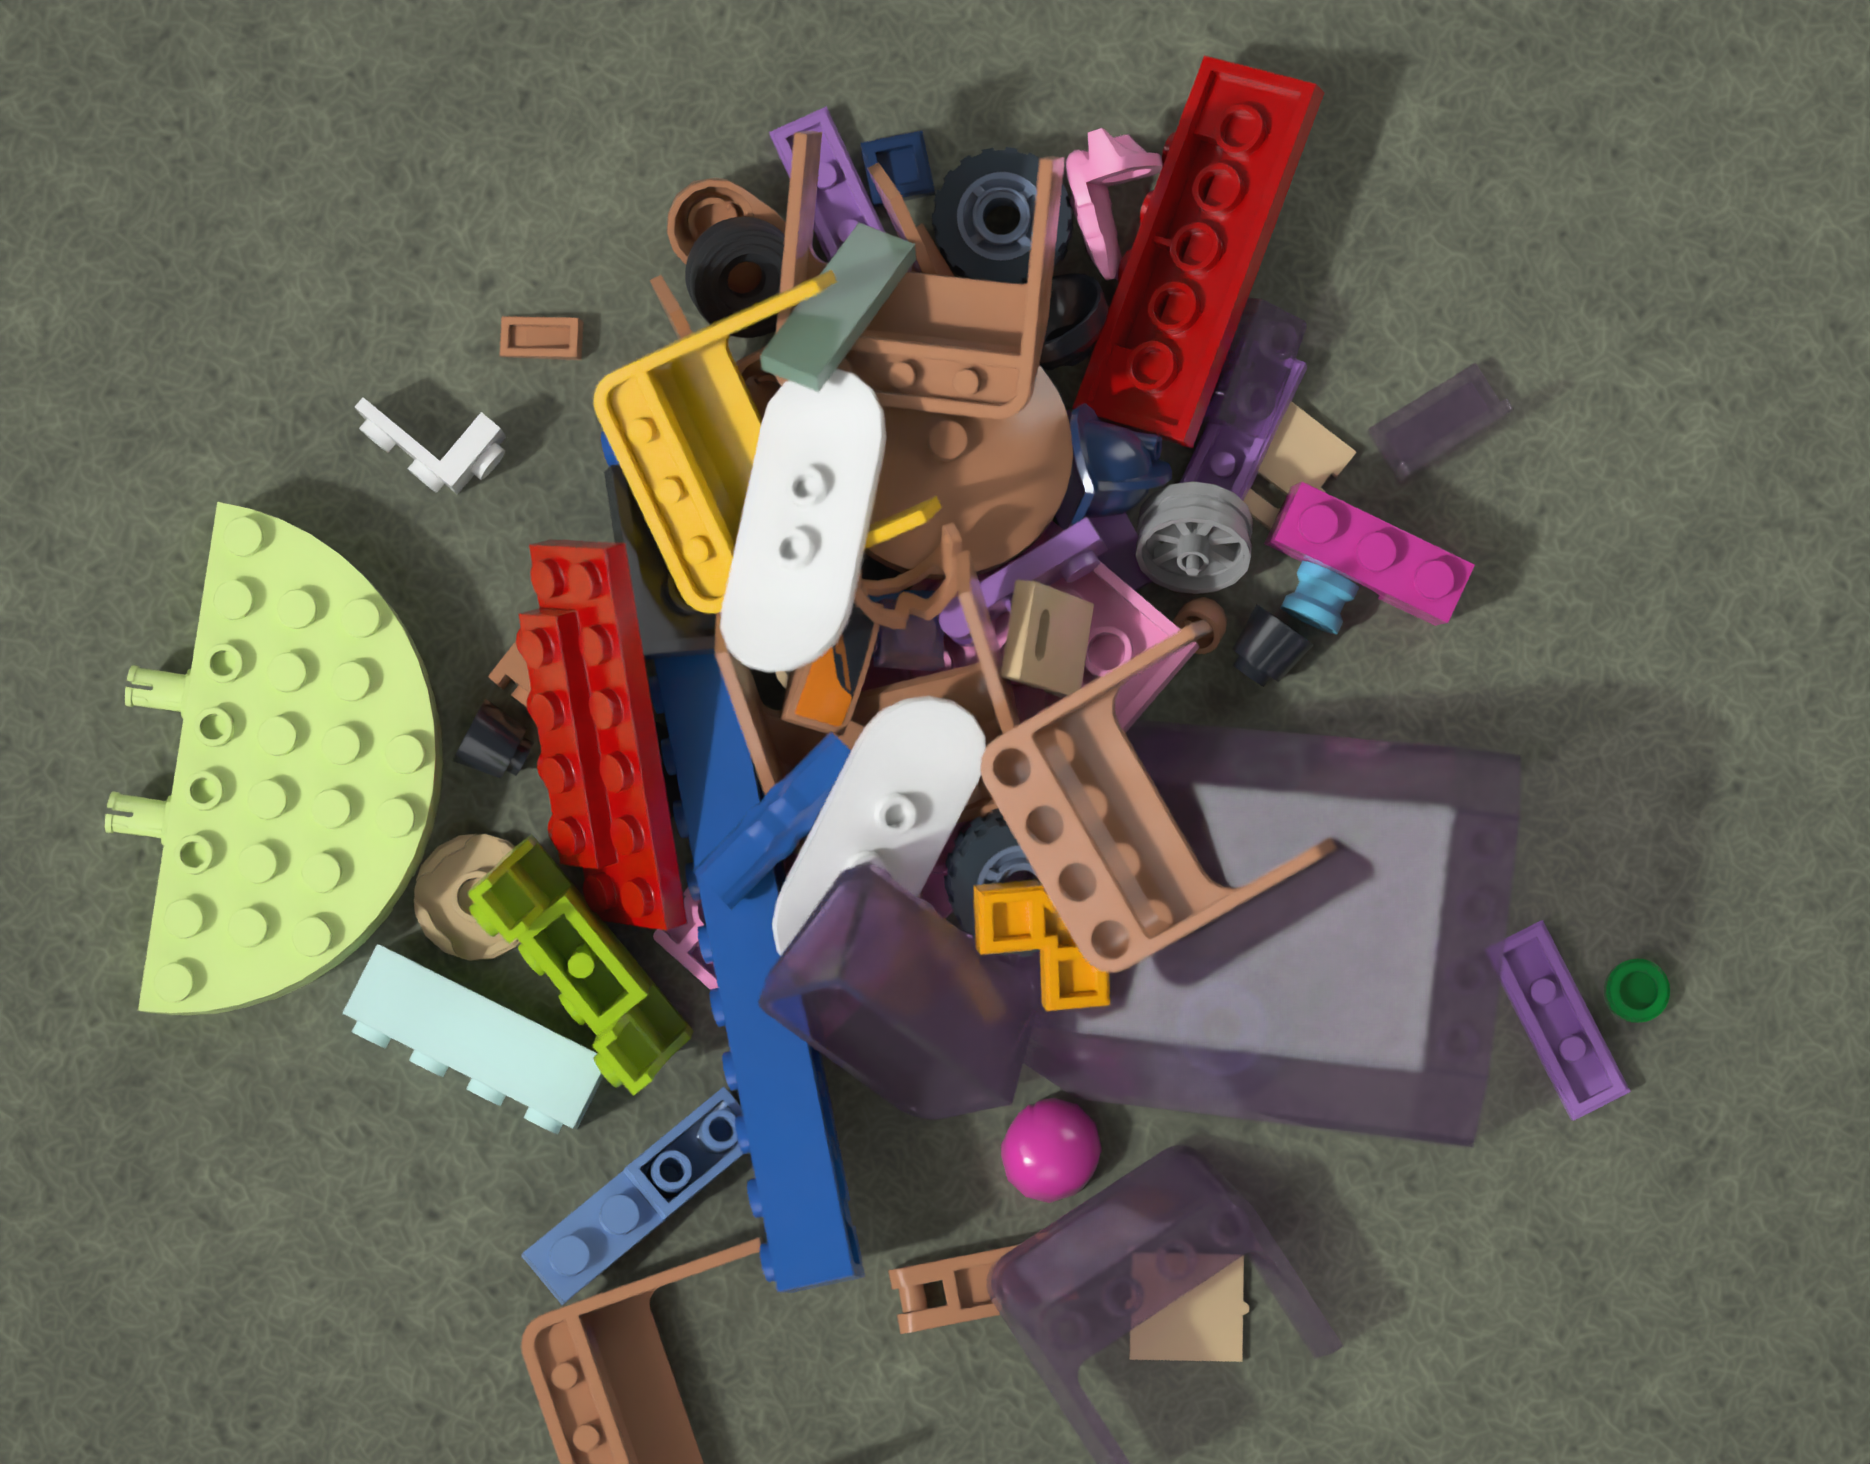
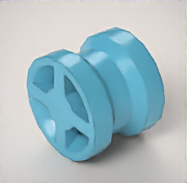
M1302 561L1296 573L1299 584L1294 593L1286 595L1280 608L1290 616L1322 631L1338 634L1343 623L1340 612L1346 602L1354 599L1359 586L1325 567L1308 561Z

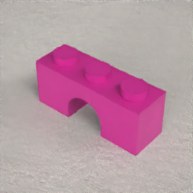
M1304 482L1290 487L1264 543L1300 562L1308 561L1351 579L1379 594L1378 599L1435 626L1449 622L1475 566L1454 554Z

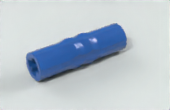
M830 731L785 778L769 789L761 802L747 811L740 823L692 871L730 909H733L780 861L792 854L804 837L809 835L851 750Z

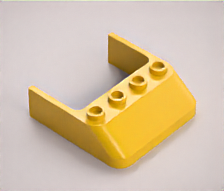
M832 270L695 331L616 369L605 376L595 390L594 409L666 564L684 600L692 608L700 612L718 613L722 611L760 427L763 421L731 354L729 337L732 332L816 295L833 285L837 280ZM937 496L869 525L864 549L927 522L942 508Z

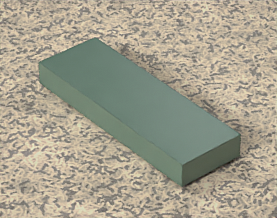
M859 222L821 272L823 274L832 270L837 282L822 292L798 303L760 354L762 370L820 392L915 262V244Z

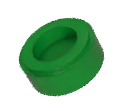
M1630 959L1618 964L1610 971L1604 985V997L1607 1006L1615 1016L1626 1022L1642 1023L1656 1018L1664 1011L1670 998V984L1666 974L1657 964L1646 959Z

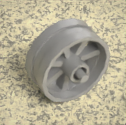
M1185 482L1171 484L1153 492L1141 505L1138 517L1136 559L1141 571L1154 583L1177 592L1192 594L1215 592L1235 584L1248 571L1251 559L1252 544L1250 539L1253 519L1248 505L1234 492L1208 483ZM1233 543L1232 545H1229V546L1223 545V544Z

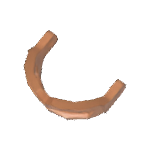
M952 522L943 525L942 541L939 547L922 563L896 578L879 581L862 580L860 570L853 600L856 606L860 607L874 623L892 629H905L911 614L928 621L940 614L954 598L958 590L956 553L961 552L962 538L955 524ZM937 568L946 574V579L930 598L924 599L908 592H902L897 599L894 610L881 608L872 603L868 595L881 596L900 592L921 582Z

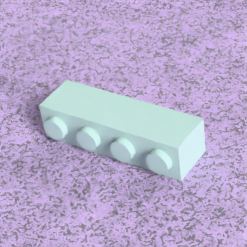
M377 944L342 1013L357 1021L352 1032L385 1049L392 1038L414 1049L409 1059L414 1064L441 1077H444L448 1067L471 1078L466 1088L467 1090L501 1106L505 1096H508L529 1107L524 1116L525 1119L557 1135L563 1124L572 1129H578L604 1077L593 1060V1057L598 1053Z

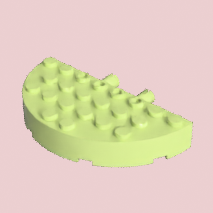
M217 502L191 669H188L185 675L145 669L132 665L127 676V681L132 682V684L153 687V689L144 690L126 687V706H141L181 712L183 725L172 795L168 796L167 801L123 795L113 791L109 796L107 808H112L115 811L133 813V816L105 815L106 833L118 832L161 838V843L164 845L138 1011L171 1015L217 1014L250 1007L297 990L339 965L363 945L387 919L393 910L392 908L406 890L425 853L434 827L440 799L443 768L442 734L435 697L423 660L412 637L394 609L365 576L339 553L313 535L276 517L250 508Z

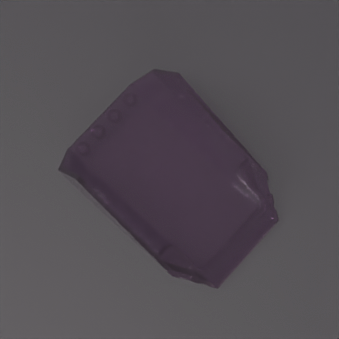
M1136 720L1125 734L1201 867L1212 881L1224 887L1236 888L1246 885L1329 837L1332 838L1337 849L1134 965L1117 972H1109L1110 1005L1046 1011L1042 1006L1040 951L1032 953L1033 956L1020 957L1019 954H1009L1008 957L996 953L980 954L976 949V943L972 935L968 933L957 1019L1076 1099L1450 1148H1473L1489 1077L1520 821L1521 755L1451 746ZM1027 870L1015 871L1006 878L1004 883L1032 880L1033 873Z

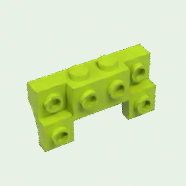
M532 834L503 856L496 867L477 881L467 893L474 901L469 907L470 912L483 930L491 937H495L500 933L508 944L517 938L521 943L518 945V950L528 965L540 976L546 973L561 991L559 995L560 1002L570 1016L582 1026L587 1023L597 1037L592 1046L598 1054L593 1057V1060L603 1076L614 1087L618 1088L624 1084L634 1096L653 1081L655 1075L664 1064L691 1039L694 1032L693 1029L601 917L588 906L583 895Z

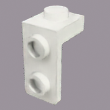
M362 397L355 406L360 415L366 419L359 429L387 453L396 444L415 460L407 469L436 493L445 484L458 495L474 475L480 480L487 477L505 454V450L499 446L506 438L504 432L482 412L445 456L438 460L365 398Z

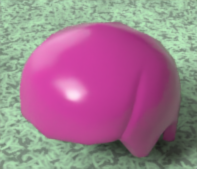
M1057 1098L1038 1100L1035 1104H1028L1018 1113L1001 1144V1158L1007 1180L1025 1197L1047 1203L1074 1196L1080 1192L1093 1176L1102 1152L1096 1123L1077 1104Z

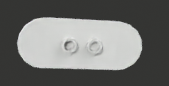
M836 369L820 392L788 380L768 403L760 427L728 584L722 604L720 624L730 653L745 666L771 672L793 670L815 661L837 642L848 623L886 441L884 411L873 389L853 373Z
M932 696L904 699L881 710L864 728L857 739L783 884L776 902L772 927L777 951L789 970L809 984L838 988L859 983L881 966L893 948L902 927L981 776V758L986 749L984 733L974 715L956 702Z

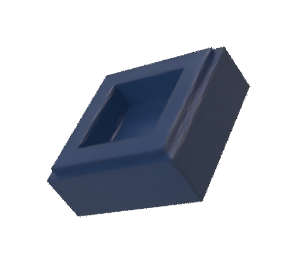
M922 130L860 143L873 207L884 205L867 169L878 162L898 189L904 201L935 195Z

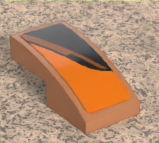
M854 601L848 623L837 642L817 660L790 670L780 720L827 734L831 731L837 737L844 735L867 674L880 625L874 623L860 607L856 606ZM872 602V603H874L875 605H877V606H879V607H881V608L884 607V605H882V604H879V603H876V602Z

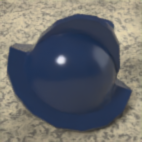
M1085 403L1072 411L1070 422L1072 446L1085 490L1068 528L1086 517L1100 518L1123 514L1137 506L1148 494L1150 488L1165 485L1172 479V469L1169 463L1159 459L1162 450V438L1160 435L1132 432L1124 427L1101 422L1094 410Z

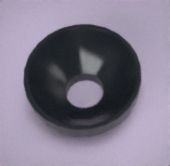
M1078 273L1052 277L1049 317L1039 362L1040 367L1050 371L1062 366L1072 367L1091 354L1090 347L1099 337L1105 325L1109 309L1100 284L1093 277Z

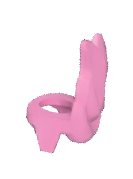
M1101 128L1088 132L1089 152L1078 149L1070 153L1066 159L1067 178L1072 189L1069 202L1079 223L1087 252L1105 280H1118V270L1122 255L1117 241V229L1111 210L1112 204L1108 186L1160 173L1163 162L1160 154L1147 153L1129 134L1113 138L1106 130Z

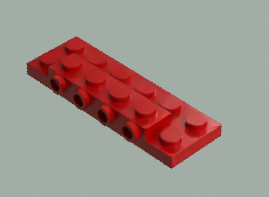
M1204 55L1176 132L1170 134L1165 142L1162 152L1163 167L1155 188L1146 195L1140 211L1141 225L1133 247L1124 254L1118 270L1119 284L1111 306L1108 309L1105 325L1097 338L1096 346L1073 404V410L1085 403L1094 410L1101 422L1124 427L1139 433L1160 435L1162 440L1193 448L1325 92L1317 84Z
M555 539L530 544L529 549L532 561L531 582L537 593L539 608L519 613L521 627L516 636V645L528 668L531 691L527 697V710L538 727L542 753L538 758L537 770L548 789L552 811L548 822V835L559 852L560 864L583 867L585 878L583 893L588 906L603 921L660 930H670L687 924L626 545L625 543Z

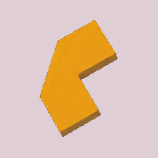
M1039 880L974 885L976 949L980 954L1040 949L1042 1006L1046 1011L1110 1005L1109 972L1095 968L1084 958Z

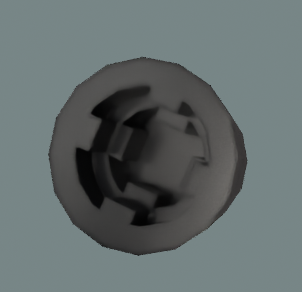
M1256 604L1233 648L1239 654L1233 666L1264 687L1270 678L1279 682L1314 644Z
M485 698L452 761L501 778L505 771L517 776L534 742L523 737L527 730L525 726Z

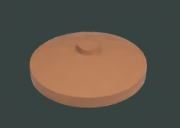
M1040 366L1038 367L1031 400L1023 410L1008 418L991 419L881 406L884 411L886 441L869 525L937 496L942 508L927 522L864 549V553L872 559L898 572L906 573L926 560L939 547L942 541V526L953 522L962 538L961 552L969 550L978 576L1000 568L1016 559L1029 549L1050 525L1068 487L1072 469L1073 446L1071 427L1065 406L1054 384ZM937 568L926 579L945 580L946 574Z

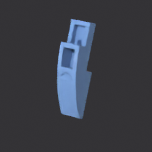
M722 1087L627 1165L609 1183L523 1252L522 1258L561 1305H564L608 1267L610 1268L744 1155L739 1147L735 1130V1116L743 1115L742 1107L725 1087Z

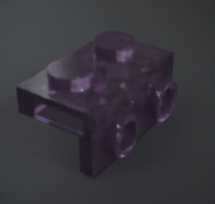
M1248 298L1202 423L1230 426L1252 438L1265 439L1307 328L1306 322L1263 299Z

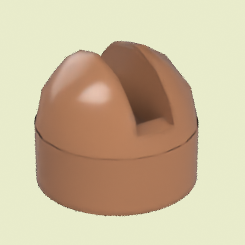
M1205 597L1194 598L1181 607L1173 620V624L1179 629H1183L1190 624L1206 619L1212 631L1195 641L1199 646L1195 652L1196 654H1206L1216 649L1226 632L1227 617L1224 609L1215 600Z

